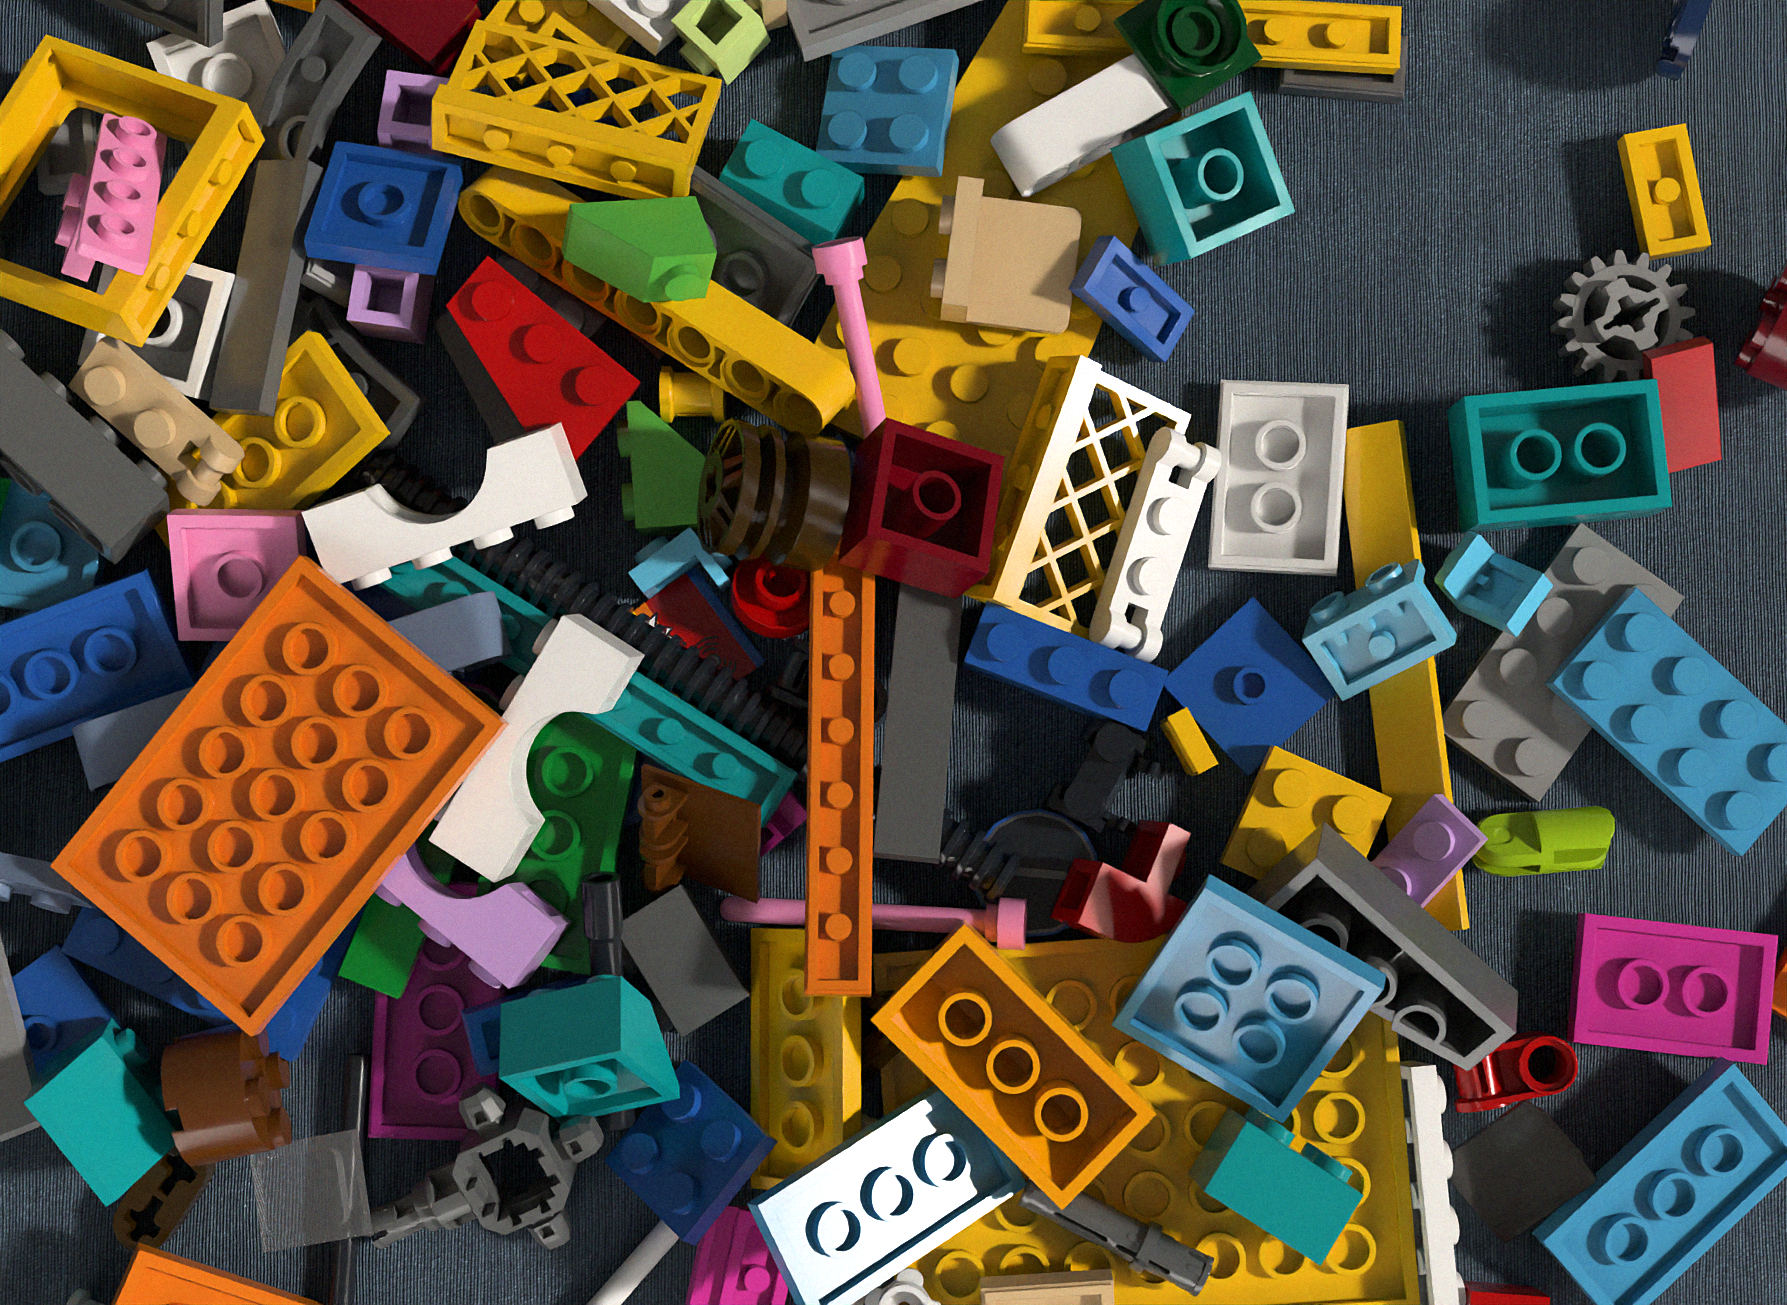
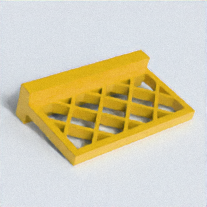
M476 19L447 85L439 83L433 96L432 149L636 200L686 197L689 195L691 176L721 93L722 79ZM485 45L509 50L515 56L491 64L482 51ZM558 62L573 66L577 72L553 79L544 66ZM528 72L537 83V85L513 92L504 79ZM622 78L634 81L638 87L615 94L606 81ZM489 85L497 97L469 90ZM589 87L599 99L575 107L566 94ZM683 93L702 98L699 103L677 110L667 97ZM550 100L560 113L534 107L533 105ZM651 102L661 116L638 123L628 110ZM612 115L622 128L595 121ZM675 131L684 143L656 136Z
M1082 355L1051 356L1048 359L999 494L988 574L965 591L963 595L984 604L989 601L1090 640L1089 629L1079 625L1070 600L1092 589L1095 591L1097 600L1099 599L1108 568L1102 570L1092 540L1114 529L1117 538H1119L1128 510H1123L1113 481L1135 470L1139 477L1146 456L1135 422L1152 414L1167 421L1166 427L1185 434L1191 414L1100 371L1102 365ZM1095 387L1109 393L1117 419L1096 429L1088 411V405ZM1128 403L1138 408L1131 411ZM1121 429L1132 460L1109 470L1099 439ZM1085 446L1096 477L1073 488L1066 466L1071 453ZM1100 488L1110 519L1088 529L1077 499ZM1064 506L1074 537L1051 548L1044 527L1049 513ZM1079 547L1089 578L1066 589L1056 559ZM1043 566L1053 596L1036 605L1020 600L1019 596L1027 574ZM1058 607L1060 616L1050 613L1049 611Z

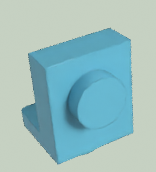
M689 527L670 542L665 536H661L646 545L634 556L638 565L628 572L643 594L650 599L698 563L702 564L719 589L724 591L732 583L723 571L733 563L728 556L719 557L706 553L701 547L699 538Z
M1468 531L1457 547L1447 556L1442 568L1435 576V583L1459 611L1515 637L1519 635L1553 587L1544 573L1494 552L1481 535L1472 531Z

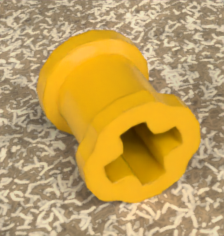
M661 366L659 380L660 417L665 423H672L674 417H713L716 423H724L726 421L727 391L697 372H674L671 366Z

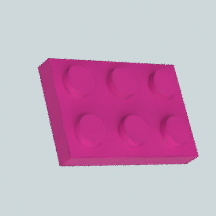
M1578 912L1566 1040L1575 1043L1718 1059L1722 1056L1729 1061L1767 1065L1778 935Z

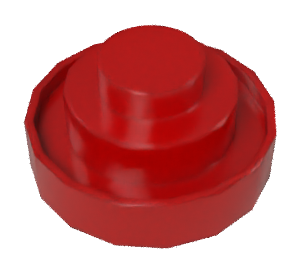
M764 551L759 558L750 562L741 560L734 573L731 586V603L736 616L749 630L764 637L786 639L802 634L810 627V572L773 566L766 560Z

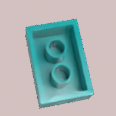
M1657 379L1464 396L1447 410L1461 534H1466L1468 531L1481 533L1650 517L1672 507Z

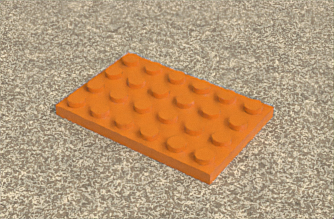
M299 555L52 862L50 867L252 1037L262 1032L510 723L308 556Z

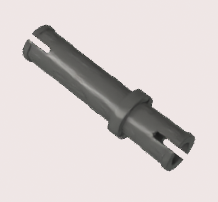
M1029 1178L1027 1186L1024 1188L1018 1202L1019 1206L1038 1215L1040 1214L1057 1223V1225L1129 1261L1128 1268L1140 1274L1143 1270H1146L1175 1284V1286L1195 1297L1202 1290L1212 1269L1214 1257L1191 1248L1163 1233L1162 1225L1151 1219L1146 1224L1134 1217L1132 1218L1084 1191H1081L1061 1210Z

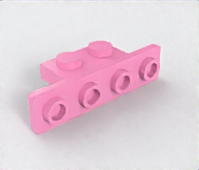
M109 113L104 114L99 127L95 152L87 174L83 176L75 172L73 173L63 200L61 210H64L54 241V243L66 247L61 273L88 282L95 261H99L136 275L144 274L149 261L168 139L165 134L156 131L149 123L135 117L125 116L120 118Z

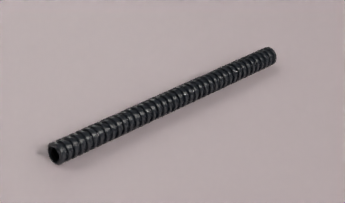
M378 445L336 482L337 484L347 482V490L350 492L379 483L390 496L403 506L416 512L430 515L455 513L465 509L469 504L468 500L462 496L452 498V490L445 485L436 488V480L429 475L419 477V469L412 464L404 467L403 459L397 454L387 456V450H382ZM512 528L514 537L483 549L476 550L473 540L449 547L453 556L458 557L461 555L464 563L472 568L478 566L480 573L488 578L495 577L497 584L505 589L512 588V593L521 599L528 598L529 604L539 610L545 609L546 614L551 618L558 620L563 615L581 614L640 651L645 656L636 669L638 673L646 674V678L656 684L660 683L665 690L672 694H677L684 702L694 705L703 714L711 716L722 726L731 729L730 731L747 739L749 743L757 748H761L768 755L798 772V781L802 783L807 781L808 723L804 724L799 721L801 715L796 710H792L788 714L782 710L784 706L782 701L775 699L771 703L766 699L767 692L759 688L755 692L749 689V680L744 677L739 681L732 678L734 673L732 669L727 666L722 670L715 667L717 663L715 658L711 656L705 659L699 656V648L692 645L687 649L682 645L683 638L677 634L670 638L666 635L667 628L659 623L655 627L651 626L648 615L644 613L638 616L634 615V607L625 602L620 606L616 603L617 596L610 591L603 595L600 593L601 586L595 581H591L588 584L584 583V575L577 570L571 573L567 572V564L559 559L553 563L550 561L551 554L545 549L536 552L534 550V543L528 538L521 541L517 540L518 533ZM880 764L873 768V825L877 819L882 769ZM946 807L943 812L939 863H933L932 867L939 871L944 866L952 871L949 878L955 882L960 877L969 882L966 887L969 891L975 892L977 888L986 893L983 898L986 902L992 903L994 899L998 900L1020 866L1019 859L1021 855L1015 851L1011 855L1006 854L1002 851L1003 843L996 840L992 845L985 840L986 832L979 829L975 834L968 829L970 822L963 818L958 823L950 818L953 811Z

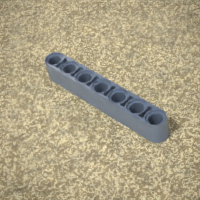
M494 591L465 596L387 622L453 677L503 661L514 655ZM194 686L81 723L72 728L91 792L113 788Z

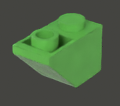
M626 401L628 420L617 421L620 458H631L632 482L622 483L621 486L625 521L635 520V528L641 536L679 534L689 527L694 532H698V494L706 457L641 401Z

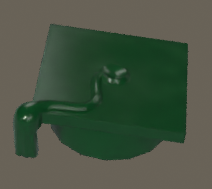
M1145 0L1117 17L1113 22L1178 114L1263 58L1247 36L1246 18L1237 0Z

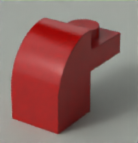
M1140 820L1120 870L1104 862L1074 858L1050 918L1087 935L1124 943L1147 942L1163 935L1176 924L1188 905L1187 902L1167 892L1170 884L1178 878L1186 860L1185 847L1191 833L1172 823Z

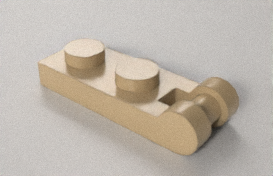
M110 336L100 338L68 385L72 391L177 481L179 492L186 499L197 505L206 506L211 503L221 489L219 479L224 473H232L245 456L243 448L237 441L121 340ZM194 444L200 449L202 456L200 462L189 453Z

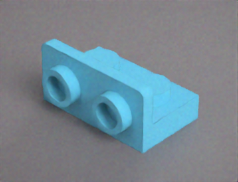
M1415 559L1403 566H1400L1398 562L1389 563L1373 572L1365 580V586L1346 596L1342 591L1334 592L1321 599L1311 608V615L1308 618L1302 641L1342 701L1455 645L1457 634L1423 583L1426 569L1419 559Z

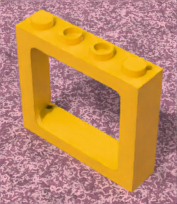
M46 34L31 58L23 63L19 77L0 105V221L65 118L75 108H87L101 114L109 113L120 118L125 116L135 117L149 123L156 131L165 134L167 137L191 144L193 147L157 205L149 261L143 275H136L118 269L108 288L101 295L0 258V296L142 348L265 139L246 102Z

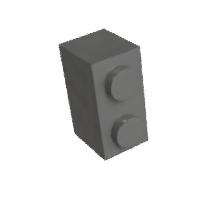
M686 884L677 886L623 920L624 930L621 936L623 965L631 976L639 972L643 974L654 992L647 999L651 1002L657 1021L666 1032L675 1027L680 1037L683 1038L751 994L750 988Z

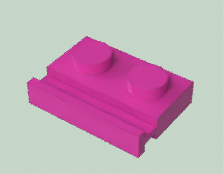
M727 1205L698 1242L685 1305H785L788 1287L749 1207Z

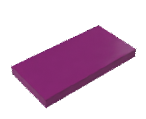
M450 881L448 887L465 895L476 896L478 882ZM427 936L402 998L396 999L375 991L368 1138L463 1141L468 1128L459 1111V1099L462 1092L478 1083L485 1082L495 1088L502 1098L503 1080L499 1078V1072L480 1077L475 1070L460 1010L507 996V987L502 984L500 988H494L477 977L468 967L472 958L453 943L450 947H444Z

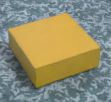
M1188 707L1161 720L1162 724H1160V727L1187 775H1198L1218 764Z

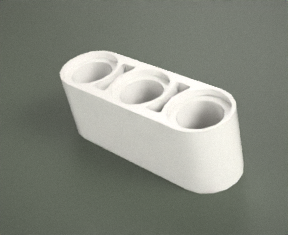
M1134 53L1014 119L998 130L991 137L990 142L1021 196L1027 197L1111 152L1110 148L1155 128L1174 115L1176 110Z

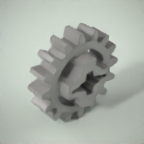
M1616 250L1607 257L1606 266L1603 261L1595 256L1583 265L1584 275L1574 272L1564 281L1563 284L1571 294H1561L1553 301L1552 307L1564 313L1565 317L1551 325L1550 330L1551 333L1566 334L1568 342L1557 353L1559 357H1566L1575 353L1579 358V362L1576 364L1573 373L1577 377L1593 369L1597 372L1596 384L1611 383L1615 376H1618V382L1639 380V375L1644 380L1642 352L1693 339V334L1686 329L1680 328V324L1695 315V308L1679 307L1677 299L1688 290L1686 284H1679L1673 287L1667 284L1666 279L1670 275L1671 266L1666 264L1653 272L1648 269V253L1642 252L1631 264H1627L1623 250ZM1628 283L1639 287L1643 291L1629 287ZM1586 301L1592 310L1587 326L1584 325L1583 316ZM1637 311L1641 313V315L1631 321V325L1628 324L1621 327L1616 325L1608 330L1603 328L1614 320V316L1619 317L1624 314L1629 316ZM1658 315H1660L1661 321L1659 338H1657L1654 332ZM1599 349L1615 353L1618 359L1606 355Z

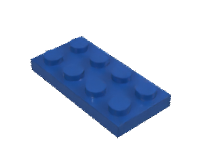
M149 566L0 622V763L73 736L72 728L81 723L192 687L200 679L184 641H179L177 626Z

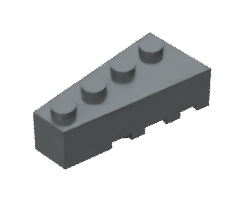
M0 329V454L3 455L0 458V463L13 481L28 494L38 497L45 491L52 497L47 505L53 514L115 565L171 512L169 497L165 492L169 484L159 471L146 460L140 459L134 464L117 448L121 444V440L103 420L95 415L86 420L69 405L73 400L72 395L52 374L44 371L38 376L21 361L25 357L23 350L5 331Z
M1326 822L1318 826L1244 893L1386 974L1384 990L1369 1010L1392 1022L1391 1030L1464 1070L1469 1071L1516 1033L1518 991Z

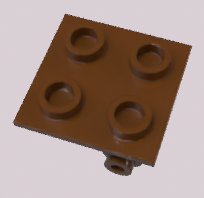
M644 764L641 767L642 795L638 800V812L643 817V824L638 831L640 842L639 855L646 862L640 871L641 885L651 896L661 897L671 891L684 876L757 904L760 900L761 805Z

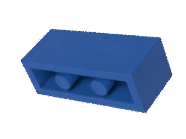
M989 601L986 602L962 668L1086 716H1093L1103 721L1109 719L1115 723L1122 724L1138 735L1147 731L1169 673L1168 670Z

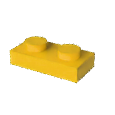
M1686 123L1624 134L1617 141L1640 253H1648L1649 261L1701 252L1710 247L1712 244Z

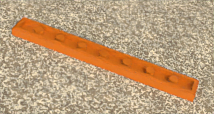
M841 535L833 556L824 568L810 572L804 996L871 997L875 574L837 563Z

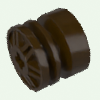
M735 418L722 423L710 445L699 485L697 529L702 549L709 555L727 557L733 554L739 560L748 562L759 558L764 551L766 560L773 566L807 572L823 569L833 556L840 540L849 506L851 485L850 462L844 443L834 437L798 430L786 435L783 440L780 431L772 425L761 424L755 428L750 422Z

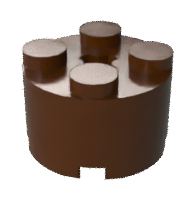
M231 1024L172 1038L174 1043L165 1046L161 1063L163 1101L165 1111L178 1109L184 1130L171 1133L181 1157L188 1165L197 1167L272 1151L291 1143V1123L286 1109L282 1107L280 1089L288 1088L290 1085L289 1065L287 1060L280 1057L279 1051L269 1052V1038L266 1027L260 1034L251 1037L237 1024Z

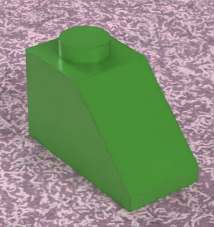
M696 196L571 203L561 248L566 261L643 303L705 298L717 255Z

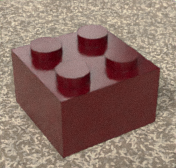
M886 417L856 449L850 485L849 506L837 563L957 599L988 574L1005 456Z

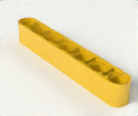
M493 165L460 193L458 197L459 212L468 227L476 234L790 432L798 430L819 434L854 395L856 383L853 374L842 361L711 279L705 298L643 303L566 261L561 248L569 206L571 203L588 202L551 179Z

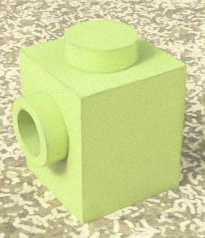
M690 0L671 20L684 44L678 51L680 55L697 73L708 76L713 71L727 86L771 42L761 17L743 0Z

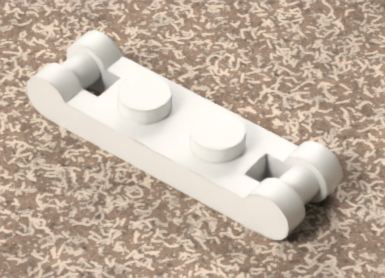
M1166 426L1156 431L1150 441L1090 623V641L1110 649H1115L1119 646L1124 648L1126 655L1147 663L1156 658L1163 641L1160 627L1207 483L1216 476L1221 465V453L1218 449L1202 442L1191 445L1186 442L1184 434ZM1177 465L1181 467L1177 483L1174 484L1169 482L1172 468ZM1128 605L1135 608L1131 623H1127L1125 617Z

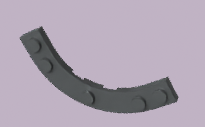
M335 0L320 1L277 70L260 108L257 123L263 124L261 133L265 141L255 156L254 168H248L246 171L245 224L259 160H310L318 165L326 134L338 107L382 40L379 35ZM300 283L288 342L289 347L307 330L321 333L391 433L378 446L382 450H394L428 399L382 361L363 342L346 320L337 303Z

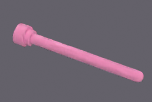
M854 236L823 242L811 248L817 274H824L826 285H833L849 367L856 383L855 395L864 438H866L886 418L858 283V280L864 277L862 266L868 262L862 236Z
M729 896L721 902L720 914L725 920L730 922L805 926V900L760 898L756 904L738 896ZM1000 897L999 903H987L986 909L872 903V929L950 933L965 919L981 935H985V939L988 942H997L998 949L1025 950L1027 898Z

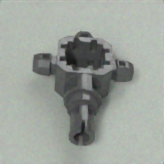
M481 1082L467 1088L460 1096L459 1111L468 1130L457 1158L439 1167L429 1169L425 1173L424 1179L412 1186L411 1193L376 1208L372 1207L366 1210L363 1216L366 1233L370 1237L381 1231L380 1236L373 1238L372 1244L378 1249H384L390 1244L410 1236L412 1233L423 1228H427L430 1231H437L441 1228L455 1230L461 1225L478 1218L485 1229L507 1235L527 1226L528 1231L542 1247L552 1250L570 1240L572 1234V1220L565 1207V1203L577 1165L582 1160L595 1154L601 1147L604 1139L599 1124L593 1116L580 1115L563 1121L560 1125L555 1118L529 1099L522 1100L505 1108V1102L495 1088L489 1084ZM509 1139L514 1146L524 1142L529 1151L538 1148L540 1152L538 1161L547 1175L530 1183L528 1190L524 1193L521 1192L518 1186L509 1190L504 1181L495 1185L493 1179L496 1173L486 1158V1155L502 1149L505 1141ZM480 1152H481V1153L483 1154V1156H485V1157H483V1158L480 1159V1158H479ZM553 1175V1180L550 1181L548 1176Z

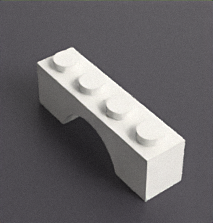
M560 421L504 440L487 449L486 472L481 488L473 501L465 509L444 515L416 512L396 501L378 483L319 503L301 513L323 570L340 584L351 580L354 591L392 578L388 567L412 560L415 570L424 569L452 558L453 556L449 548L451 546L473 540L476 550L514 537L510 528L513 525L534 519L537 529H542L571 519L575 516L572 506L578 504L588 495Z
M581 614L563 615L560 621L552 619L543 628L532 649V652L538 655L535 663L526 677L520 674L511 682L500 700L499 708L505 711L502 718L510 724L466 777L460 788H457L433 818L439 823L430 836L429 841L494 883L514 873L545 822V818L533 802L526 779L528 753L535 737L550 720L564 712L575 711L599 714L611 711L645 656Z

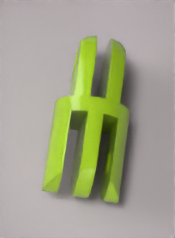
M1600 806L1495 814L1483 818L1476 825L1488 840L1471 859L1478 869L1490 876L1497 877L1601 869L1615 831V818L1608 809Z

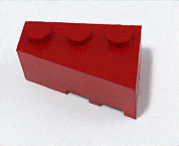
M488 255L446 304L450 314L525 432L528 433L561 421L576 463L627 403L626 401L640 387L641 382Z

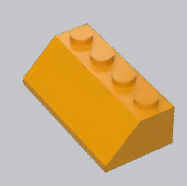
M965 919L930 952L870 1019L1061 1210L1156 1115L1151 1102Z

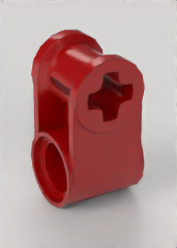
M1527 1031L1511 1036L1469 1071L1453 1064L1459 1098L1454 1101L1456 1112L1471 1113L1492 1110L1510 1105L1516 1101L1555 1095L1565 1091L1574 1082L1578 1073V1059L1574 1049L1566 1041L1545 1032ZM1549 1045L1555 1054L1556 1064L1554 1069L1548 1076L1534 1079L1528 1070L1530 1054L1540 1046Z

